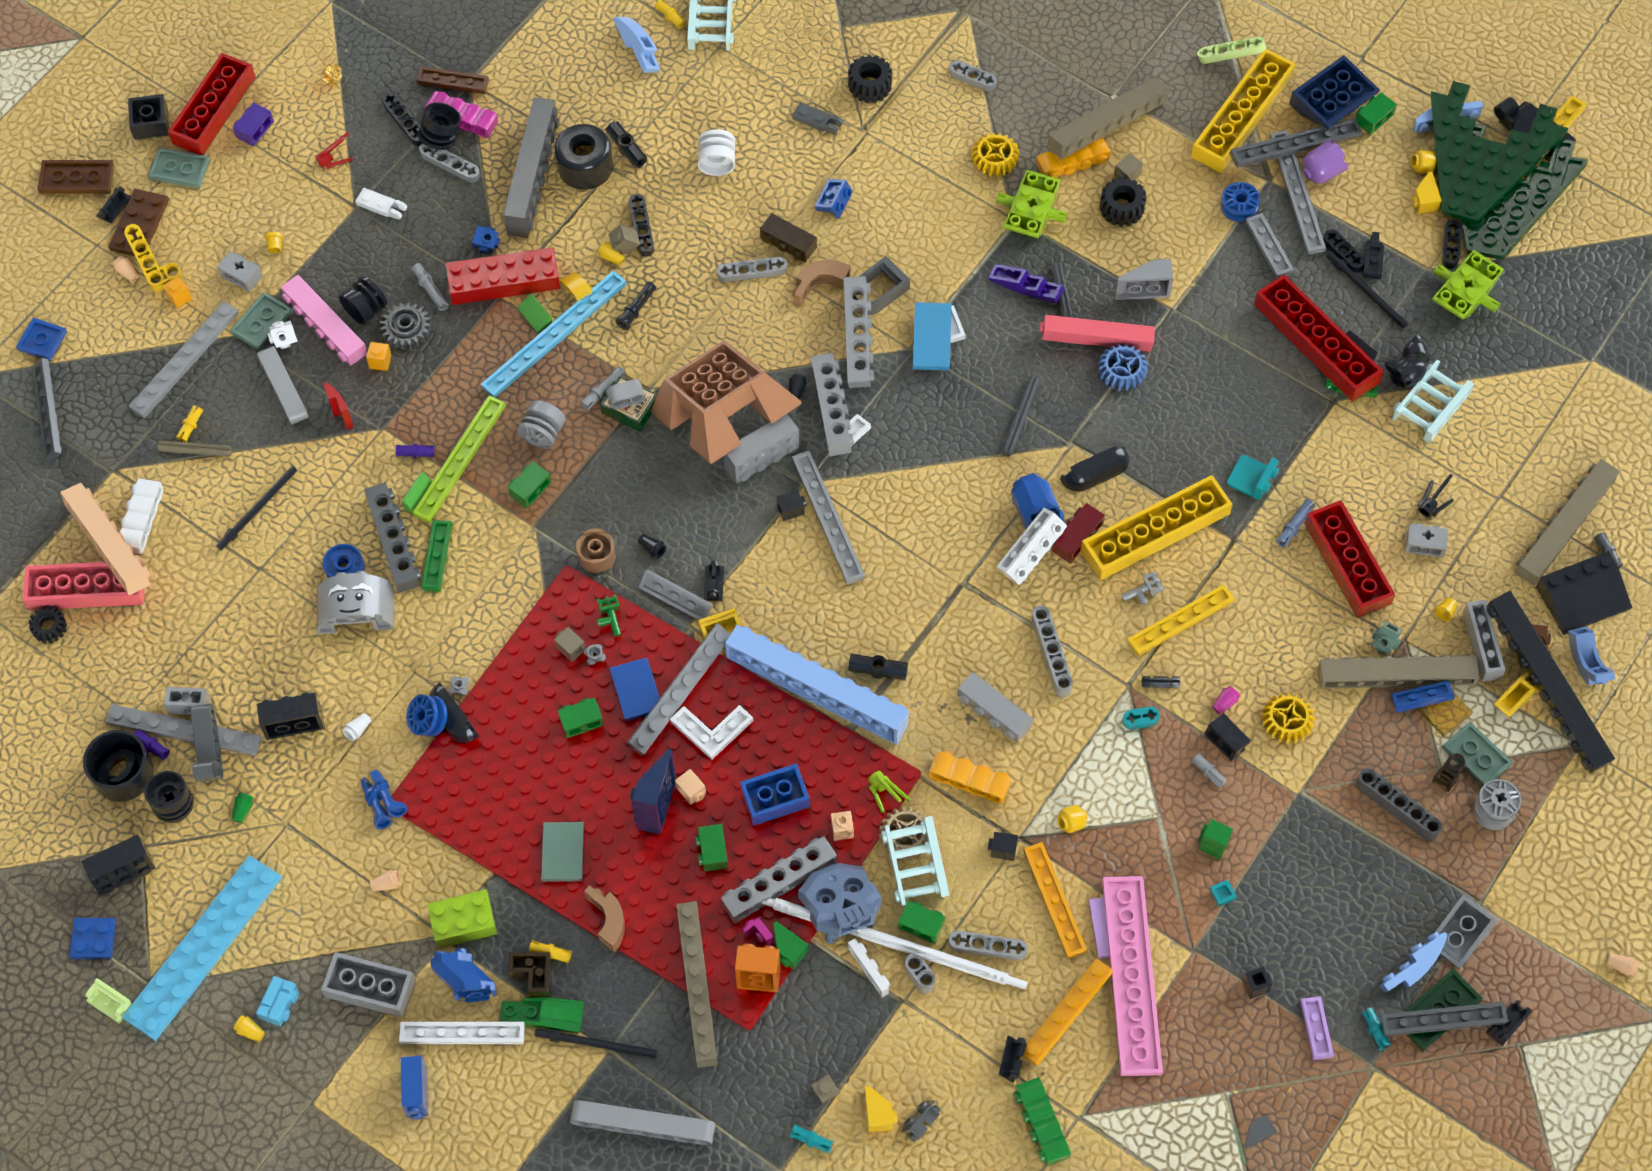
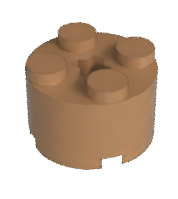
M589 529L576 542L578 560L586 572L600 573L613 567L616 551L614 540L610 534H607L602 529Z

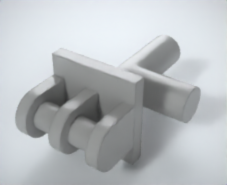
M1152 572L1148 575H1142L1145 584L1121 594L1123 600L1127 601L1137 596L1142 606L1148 604L1144 592L1149 590L1153 598L1164 590V587L1160 585V579H1157V573Z

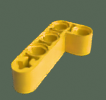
M130 224L125 228L124 233L153 291L159 292L164 290L162 286L176 276L182 280V272L176 263L158 266L138 225ZM134 233L136 234V236H137V238H138V240H136V241L134 240L133 235H132V234H134ZM140 248H145L144 252H137ZM148 263H152V264H153L152 267H150V268H145V265H146V264H148ZM173 271L177 272L175 276L169 275ZM154 279H161L158 283H152Z

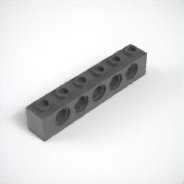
M386 482L364 489L398 593L419 587L418 579L422 577L419 568H414L413 563L416 562L413 551H408L407 547L411 545L408 536H403L402 531L405 530L402 519L398 520L397 518L400 512L397 504L393 505L392 499H395L392 488L388 489ZM398 551H403L401 554H395Z

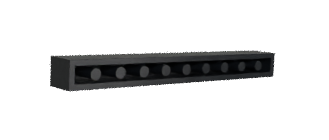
M1511 590L1491 600L1487 605L1489 616L1495 619L1499 632L1507 638L1510 650L1517 654L1520 666L1527 670L1530 682L1534 686L1536 685L1540 691L1539 696L1541 700L1548 704L1551 716L1558 720L1561 725V732L1571 741L1570 746L1572 750L1581 757V764L1584 769L1589 770L1591 774L1613 762L1616 758Z

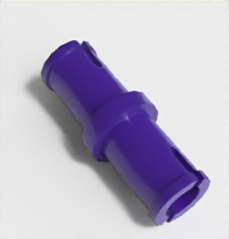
M396 445V457H434V445Z
M141 730L135 731L134 735L141 740L147 752H152L162 760L169 756L170 750L158 743L156 738L149 737Z

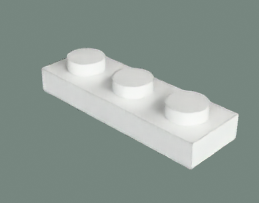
M855 938L848 942V950L879 995L883 998L889 994V981L884 975L881 976L879 974L876 962L867 957V950L861 942L858 944Z

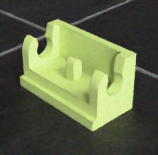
M98 978L85 995L88 998L86 1001L119 1024L123 1020L122 1016L132 1005L128 998Z

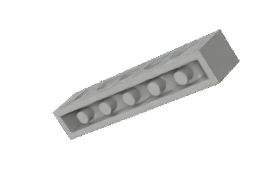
M866 276L844 278L847 379L849 388L871 387V381H874V369L870 370V363H873V352H870L869 346H873L872 335H869V328H872V317H868V311H871V300H868L867 294H871L870 283H867ZM856 295L863 296L860 300L853 299ZM857 312L863 313L861 317L854 316ZM858 329L864 331L860 335L855 334V331ZM858 347L865 348L862 352L855 351ZM859 364L865 365V368L862 370L856 369V366Z
M833 353L812 356L813 372L829 457L852 453L851 445H854L853 435L848 434V430H851L850 420L845 418V415H848L847 404L842 403V400H845L844 389L839 387L842 385L841 374L837 375L836 372L840 370L838 359L834 360Z
M824 836L820 839L815 838L805 848L796 849L790 857L778 860L770 869L761 870L755 878L747 879L735 890L730 889L725 892L723 897H721L722 906L733 923L736 924L764 907L765 904H762V901H767L770 898H779L805 882L812 872L835 864L837 862V854ZM810 855H815L818 858L816 860L811 861L807 857ZM793 865L800 866V869L797 871H793L790 868ZM777 875L783 877L781 881H775L773 878ZM758 886H765L766 890L760 892L756 888ZM742 896H747L749 900L746 902H741L739 898Z

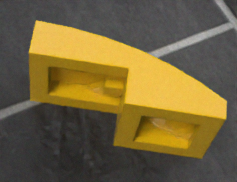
M575 271L559 280L576 301L593 293L589 284Z

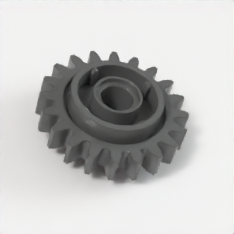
M400 302L399 308L393 305V311L387 309L388 315H382L383 321H380L381 333L389 345L394 343L395 348L401 345L402 350H404L405 346L408 345L412 349V344L419 346V340L425 342L424 336H430L429 331L432 330L431 319L428 312H424L423 306L418 309L417 303L411 307L410 302H407L406 306H403V303Z

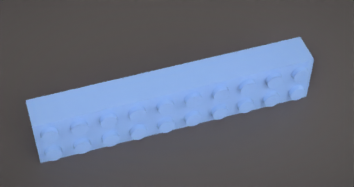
M736 625L725 643L726 657L731 661L895 745H898L908 728L909 711L903 705H896L890 702L887 697L883 695L878 696L872 693L869 688L860 687L849 678L844 679L838 676L835 671L831 669L826 670L819 663L804 659L801 654L787 650L782 644L771 642L764 635L753 633L748 627Z

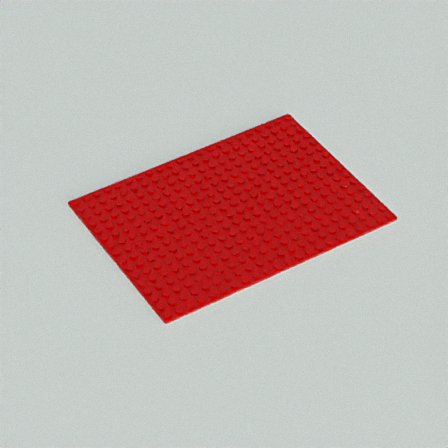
M564 566L459 705V708L465 714L479 737L467 743H460L454 741L446 730L443 729L391 797L394 801L406 804L408 811L402 816L403 818L598 937V933L604 927L606 916L586 899L584 891L590 885L593 889H600L605 897L611 892L622 908L625 922L624 937L617 950L686 993L688 992L676 904L697 901L710 1007L746 1030H752L777 992L737 989L735 965L738 945L752 944L760 948L766 946L764 942L760 943L754 933L745 938L742 931L744 925L748 921L756 920L759 917L773 935L774 943L770 946L775 948L774 923L776 921L807 944L811 942L817 930L812 922L773 910V907L768 905L734 924L722 906L721 897L728 890H735L740 887L743 881L755 878L761 870L770 869L778 860L790 857L796 849H803L813 839H820L823 836L837 854L836 863L861 866L879 840L880 826L883 825L882 820L887 819L888 813L894 815L893 810H899L905 801L895 790L894 792L901 798V802H898L887 789L882 792L877 790L885 813H881L874 795L869 789L871 785L868 781L869 777L875 772L881 771L884 776H887L892 783L908 796L921 777V771L721 654H718L675 714L684 706L712 731L740 705L753 717L754 721L712 760L678 730L670 720L646 753L640 755L627 742L646 716L625 722L610 668L647 657L659 697H661L701 643L618 594L616 596L620 610L615 611L621 635L614 637L610 624L598 626L597 619L608 617V614L601 615L597 599L603 600L606 599V596L608 598L614 597L613 595L616 593L570 566ZM569 627L585 642L586 648L591 645L600 644L606 659L603 662L598 661L594 665H589L587 655L583 652L571 662L556 648L554 639L560 631H564ZM586 698H595L604 726L566 738L559 719L558 710L566 705L580 703L581 700ZM668 749L672 750L676 779L691 769L705 785L706 794L701 801L690 805L675 786L661 835L638 830L637 823L634 822V807H631V790L636 788L638 780ZM797 763L810 798V807L753 826L740 790V782ZM851 811L854 838L834 841L831 814ZM544 822H584L582 881L542 882ZM722 824L728 868L704 872V865H699L698 853H702L701 846L697 847L695 835L699 834L698 827ZM810 855L807 858L813 861L816 860L818 857L815 855ZM793 865L790 869L797 871L800 869V866ZM777 875L773 879L775 881H781L783 877ZM805 882L780 896L779 899L805 907L798 898V891ZM758 886L756 890L762 892L766 890V887ZM742 896L739 898V900L741 902H746L749 900V898L747 896ZM781 963L779 988L792 970L790 966L787 968Z

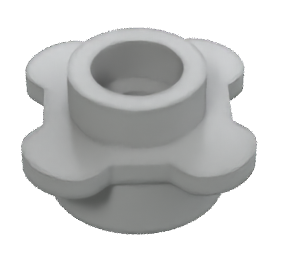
M600 644L591 645L584 650L589 665H594L598 661L603 662L606 659Z
M451 677L449 692L456 695L467 694L469 678Z

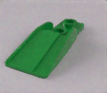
M546 997L525 998L522 1002L502 1001L500 1021L524 1022L526 1026L580 1033L584 1002Z

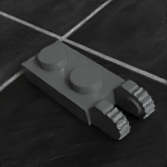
M801 102L792 114L793 120L835 135L838 133V128L834 125L842 126L843 120L836 115H831Z

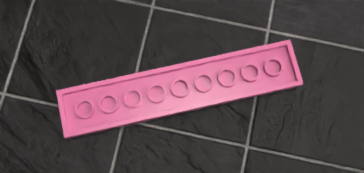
M1143 876L1103 877L1102 885L1110 968L1113 970L1111 981L1120 1076L1162 1075L1163 1068Z

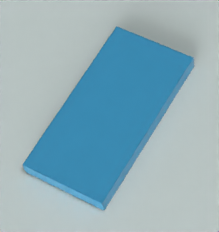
M915 302L913 369L950 370L952 303Z

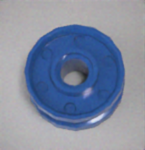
M1245 182L1230 184L1223 191L1222 213L1228 219L1235 222H1245L1247 218L1255 216L1258 212L1260 200L1258 190Z
M338 544L330 548L323 558V568L328 578L336 576L339 572L347 574L358 571L365 572L363 557L355 546ZM344 563L348 564L346 567H340Z
M419 694L411 700L407 708L406 720L412 733L433 737L441 733L446 725L448 714L443 699L439 696Z

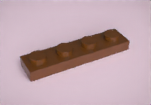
M420 66L416 81L419 85L485 94L489 77Z

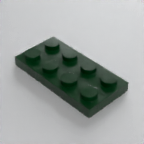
M1453 968L1404 1012L1476 1005L1483 998ZM1448 1030L1406 1035L1424 1052Z

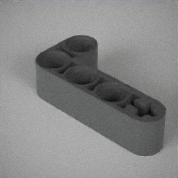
M212 703L192 706L191 719L197 763L192 766L194 779L198 782L222 779L223 766L215 708Z

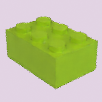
M487 889L427 904L434 940L438 949L497 935Z

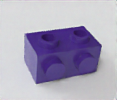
M253 102L245 110L242 117L234 123L233 130L236 138L254 146L274 122L270 110Z

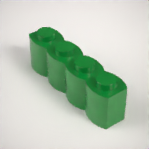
M1038 1077L1016 1085V1092L1013 1093L1017 1105L1021 1104L1023 1108L1021 1115L1024 1123H1029L1031 1131H1029L1030 1138L1033 1143H1037L1040 1149L1037 1150V1154L1041 1163L1045 1162L1048 1167L1071 1157L1069 1146L1040 1078Z

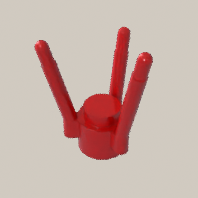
M346 132L328 148L315 156L321 168L326 166L327 169H330L333 166L353 161L351 157L331 163L333 157L330 152L344 141L349 132Z

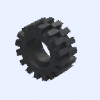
M46 606V609L40 607L41 611L39 612L36 609L34 611L36 615L31 614L30 618L32 620L28 622L30 625L29 629L39 642L46 643L48 641L49 644L53 643L52 639L58 641V636L62 638L64 636L62 632L66 633L67 629L65 627H67V623L61 611L57 610L56 607L51 609L50 606ZM49 619L55 621L52 628L48 630L41 629V624Z

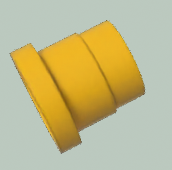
M279 232L266 233L267 251L270 253L281 252L283 234Z
M1448 597L1441 604L1437 605L1434 610L1435 615L1440 620L1448 622L1453 618V613L1458 604L1454 599Z

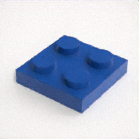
M32 318L16 348L20 352L38 358H46L51 362L67 334L66 328Z
M74 918L69 957L71 959H112L116 919Z

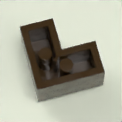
M509 952L508 973L510 978L528 979V994L530 998H551L553 963L551 953Z

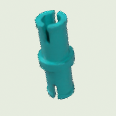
M1374 1008L1366 1009L1367 1012L1364 1010L1361 1014L1369 1027V1034L1373 1035L1379 1051L1385 1050V1046L1389 1048L1391 1043L1383 1035L1382 1025Z
M796 1124L794 1125L793 1133L791 1132L790 1134L791 1138L806 1143V1146L810 1148L813 1146L827 1154L830 1153L832 1149L830 1146H833L834 1141L817 1135L816 1131L810 1132Z

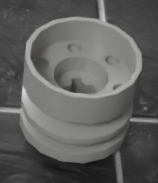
M539 400L532 401L525 413L526 417H523L517 428V433L529 444L538 448L549 449L553 446L558 436L557 433L560 432L566 421L565 415L550 403Z
M1494 779L1485 783L1473 804L1472 809L1475 819L1481 826L1490 830H1502L1508 827L1520 809L1522 802L1520 792L1516 786L1503 779Z

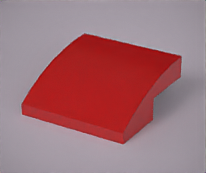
M327 382L323 383L334 417L342 415L346 429L354 428L348 408L341 395Z

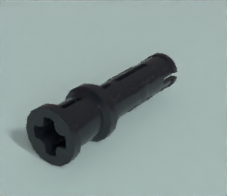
M648 281L631 305L626 306L623 314L617 317L615 322L620 328L629 330L633 320L639 317V311L657 289L652 282Z

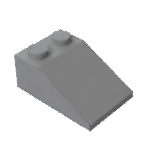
M1171 259L1152 260L1118 277L1115 300L1170 297L1173 283Z
M1463 894L1436 930L1438 933L1446 932L1447 934L1440 954L1461 968L1500 919L1468 895Z

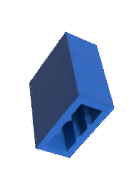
M422 1056L400 1057L402 1108L408 1118L412 1120L423 1119V1116H429L427 1066Z

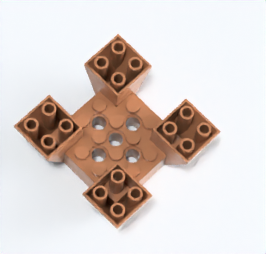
M723 340L663 380L651 413L670 430L692 417L690 447L709 464H712L741 445L728 420L729 416L750 403L755 411L772 424L802 403L732 345Z

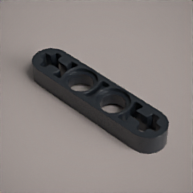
M395 93L383 95L382 102L384 108L412 144L416 146L423 144L418 137H415L414 133L416 132L418 135L420 124ZM389 100L394 102V107L388 102ZM397 111H404V114L401 116L395 115ZM408 122H411V123L414 124V125H413L412 127H410V128H406V127L404 126V125H405L406 123H408Z
M634 194L629 199L633 226L640 242L638 251L640 255L648 257L654 253V242L646 202L643 195ZM635 201H639V209H637ZM637 215L645 216V219L641 221L636 220L635 218ZM640 230L648 231L646 235L638 234ZM647 241L648 249L644 248L643 242Z

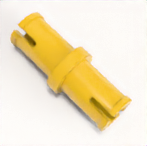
M659 0L656 3L655 8L679 30L686 25L687 21L677 13L675 8H671L664 0Z
M196 405L192 406L187 418L182 421L183 425L176 436L177 440L181 441L183 439L182 442H187L192 430H195L197 427L196 423L203 413V409L200 407L196 409Z
M532 940L529 947V952H550L552 959L569 963L572 954L571 950L555 947V944L551 943L549 945L543 944Z

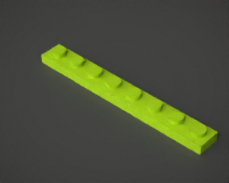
M490 395L487 397L414 509L413 516L428 523L432 521L506 407L505 402Z

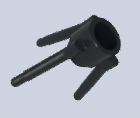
M1449 474L1432 498L1429 497L1427 499L1434 484V480L1430 481L1422 500L1418 503V510L1423 516L1430 517L1432 515L1435 517L1438 512L1454 502L1452 498L1437 508L1438 503L1435 500L1453 477L1452 474Z

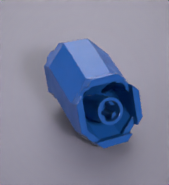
M1032 473L1015 480L1011 490L1012 501L1017 508L1025 529L1029 527L1043 508L1054 512L1064 522L1063 511L1060 509L1050 484L1046 479Z
M456 949L450 953L438 951L434 953V958L430 959L433 973L454 991L456 1001H461L460 998H465V1002L473 1003L489 1000L490 994L493 997L497 996L495 983L474 964L472 955L467 953L466 949Z

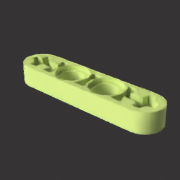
M1253 37L1206 46L1199 49L1197 55L1201 63L1208 64L1259 54L1266 49V45L1262 37Z

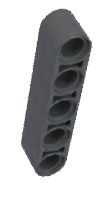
M1369 768L1361 770L1356 780V786L1361 792L1425 840L1433 841L1438 837L1442 829V823L1438 818L1374 770ZM1362 778H1368L1371 782L1366 783ZM1378 790H1384L1387 794L1382 795ZM1394 802L1401 803L1403 807L1396 806ZM1411 814L1417 815L1419 819L1412 818ZM1427 827H1433L1435 829V832L1428 830Z

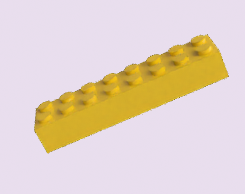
M1265 49L1193 144L1191 158L1222 173L1232 160L1229 154L1231 149L1241 147L1293 77L1296 64Z
M1213 475L1082 540L1081 552L1101 581L1230 515L1233 504Z

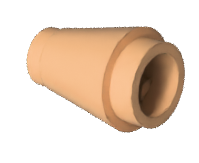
M120 256L114 261V270L131 283L139 278L129 258Z
M391 869L370 881L373 892L397 889L402 884L398 871H392Z
M1611 953L1607 965L1628 977H1635L1640 961L1633 957Z

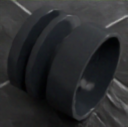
M434 102L428 104L425 107L418 131L420 141L432 149H449L454 144L461 121L459 112L454 107L445 103Z
M361 276L358 278V281L353 283V289H345L339 294L338 299L345 311L356 322L365 325L373 318V312L379 313L381 308L387 306L388 302L383 292L371 279Z
M173 771L159 772L146 783L144 789L145 799L161 821L168 823L179 822L192 811L194 797L184 779L178 773Z

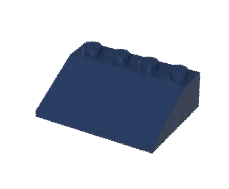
M1343 55L1292 92L1289 104L1301 116L1329 129L1379 93L1380 89Z
M668 749L638 780L636 788L631 790V807H634V822L637 823L638 830L661 835L675 788L676 773L672 750Z

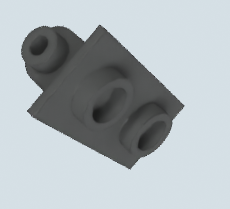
M927 1100L921 1102L916 1109L918 1112L904 1122V1128L901 1133H910L908 1137L913 1142L916 1139L919 1140L928 1129L923 1122L925 1121L931 1126L940 1115L941 1109L937 1105L932 1106L935 1101Z

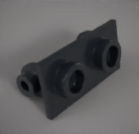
M121 186L115 188L114 193L105 205L99 209L96 217L112 224L131 196L125 194V189Z
M711 561L709 566H705L703 599L706 601H723L725 566H720L718 561Z
M1007 1036L998 1075L1011 1082L1017 1080V1077L1020 1076L1022 1065L1020 1057L1024 1056L1025 1047L1027 1046V1043H1025L1026 1039L1018 1037L1016 1040L1011 1036Z

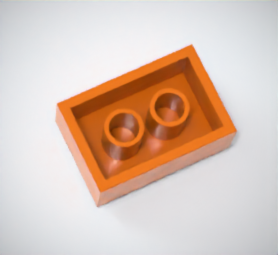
M752 944L738 945L735 965L737 989L778 992L781 970L779 949L773 946L760 948Z

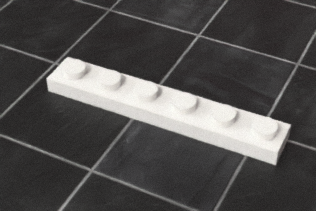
M400 1022L399 1043L524 1044L525 1023Z

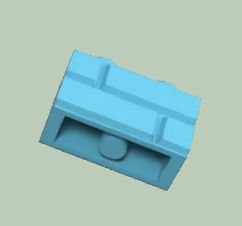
M273 976L257 1009L256 1015L258 1018L277 1026H282L283 1021L286 1022L289 1019L291 1004L295 1003L299 997L296 984Z

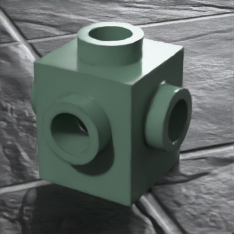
M1385 621L1381 628H1376L1372 638L1374 641L1372 646L1383 654H1390L1393 649L1396 651L1402 641L1399 637L1403 630Z

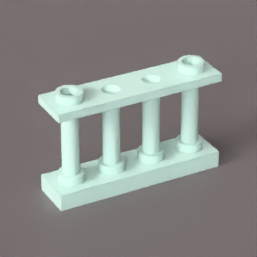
M690 0L688 50H695L696 43H699V41L726 42V51H730V44L734 43V33H731L732 5L736 0H728V7L701 6V4H698V1L701 0ZM701 13L727 14V21L700 20V18H697V15H701ZM700 27L726 28V35L699 34L696 30L700 29Z
M1436 360L1433 365H1428L1423 379L1416 384L1402 402H1398L1393 408L1394 415L1392 419L1396 421L1402 414L1424 429L1426 433L1423 440L1428 443L1434 439L1471 394L1474 383L1469 380L1464 385H1459L1437 371L1440 364L1439 360ZM1433 376L1453 389L1456 395L1454 398H1449L1427 382ZM1423 389L1443 402L1445 409L1438 410L1416 395ZM1412 401L1433 415L1436 420L1433 423H1428L1406 409V407Z
M932 816L922 818L923 822L917 826L890 831L889 825L883 827L884 831H881L883 843L887 842L897 890L894 891L896 903L900 902V906L906 905V898L935 892V894H939V897L949 896ZM918 833L926 834L927 842L924 843L925 845L894 851L892 839ZM922 853L930 854L932 862H929V865L899 871L896 859ZM930 872L935 874L936 882H933L932 885L903 891L902 878Z

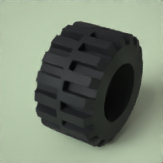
M863 55L860 56V59L856 58L848 70V87L850 93H853V97H858V100L861 102L864 100L865 103H869V101L875 103L877 100H883V96H888L892 86V69L890 64L885 62L884 58L879 59L877 55L874 57L871 55L864 57ZM874 77L876 78V80L867 81L864 80V78Z
M1119 177V180L1115 178L1112 179V182L1106 183V187H1103L1101 193L1100 211H1102L1101 215L1106 217L1107 222L1111 221L1112 225L1119 224V227H1123V225L1131 226V223L1135 224L1142 218L1146 204V191L1141 184H1137L1138 181H1131V178L1128 177L1127 179ZM1124 199L1129 201L1130 204L1122 205L1117 203L1116 200Z

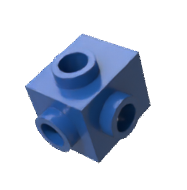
M477 226L472 247L484 254L493 253L494 248L498 249L500 238H497L498 232L492 227L485 226L483 228Z

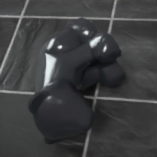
M1419 335L1415 336L1405 345L1402 351L1404 358L1397 362L1390 360L1385 363L1386 369L1391 374L1392 382L1398 387L1401 386L1404 390H1408L1423 379L1427 370V363L1430 361L1427 347Z

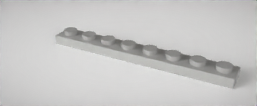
M1288 130L1270 133V139L1289 135ZM1295 153L1276 158L1307 255L1325 252L1326 247Z
M223 301L129 405L130 410L145 419L239 314L238 310Z
M810 451L792 456L794 466L846 584L849 585L865 579V574Z
M718 623L714 625L628 740L627 744L640 755L646 753L670 718H672L724 648L731 634Z
M112 704L105 721L107 725L134 731L141 730L148 734L195 743L192 721ZM217 727L220 749L257 756L262 741L260 735Z

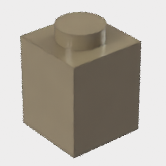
M1130 153L1115 166L1114 176L1117 180H1119V177H1123V179L1128 177L1133 181L1142 174L1143 163Z
M619 225L608 234L614 250L629 254L640 245L635 229Z
M569 627L564 631H560L554 639L556 648L571 662L586 649L585 642Z

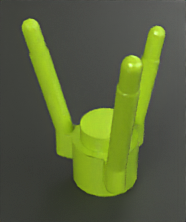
M877 771L869 777L868 781L871 784L869 789L873 793L881 813H885L877 790L882 792L887 789L898 802H901V798L894 792L895 790L908 802L911 801L881 771Z

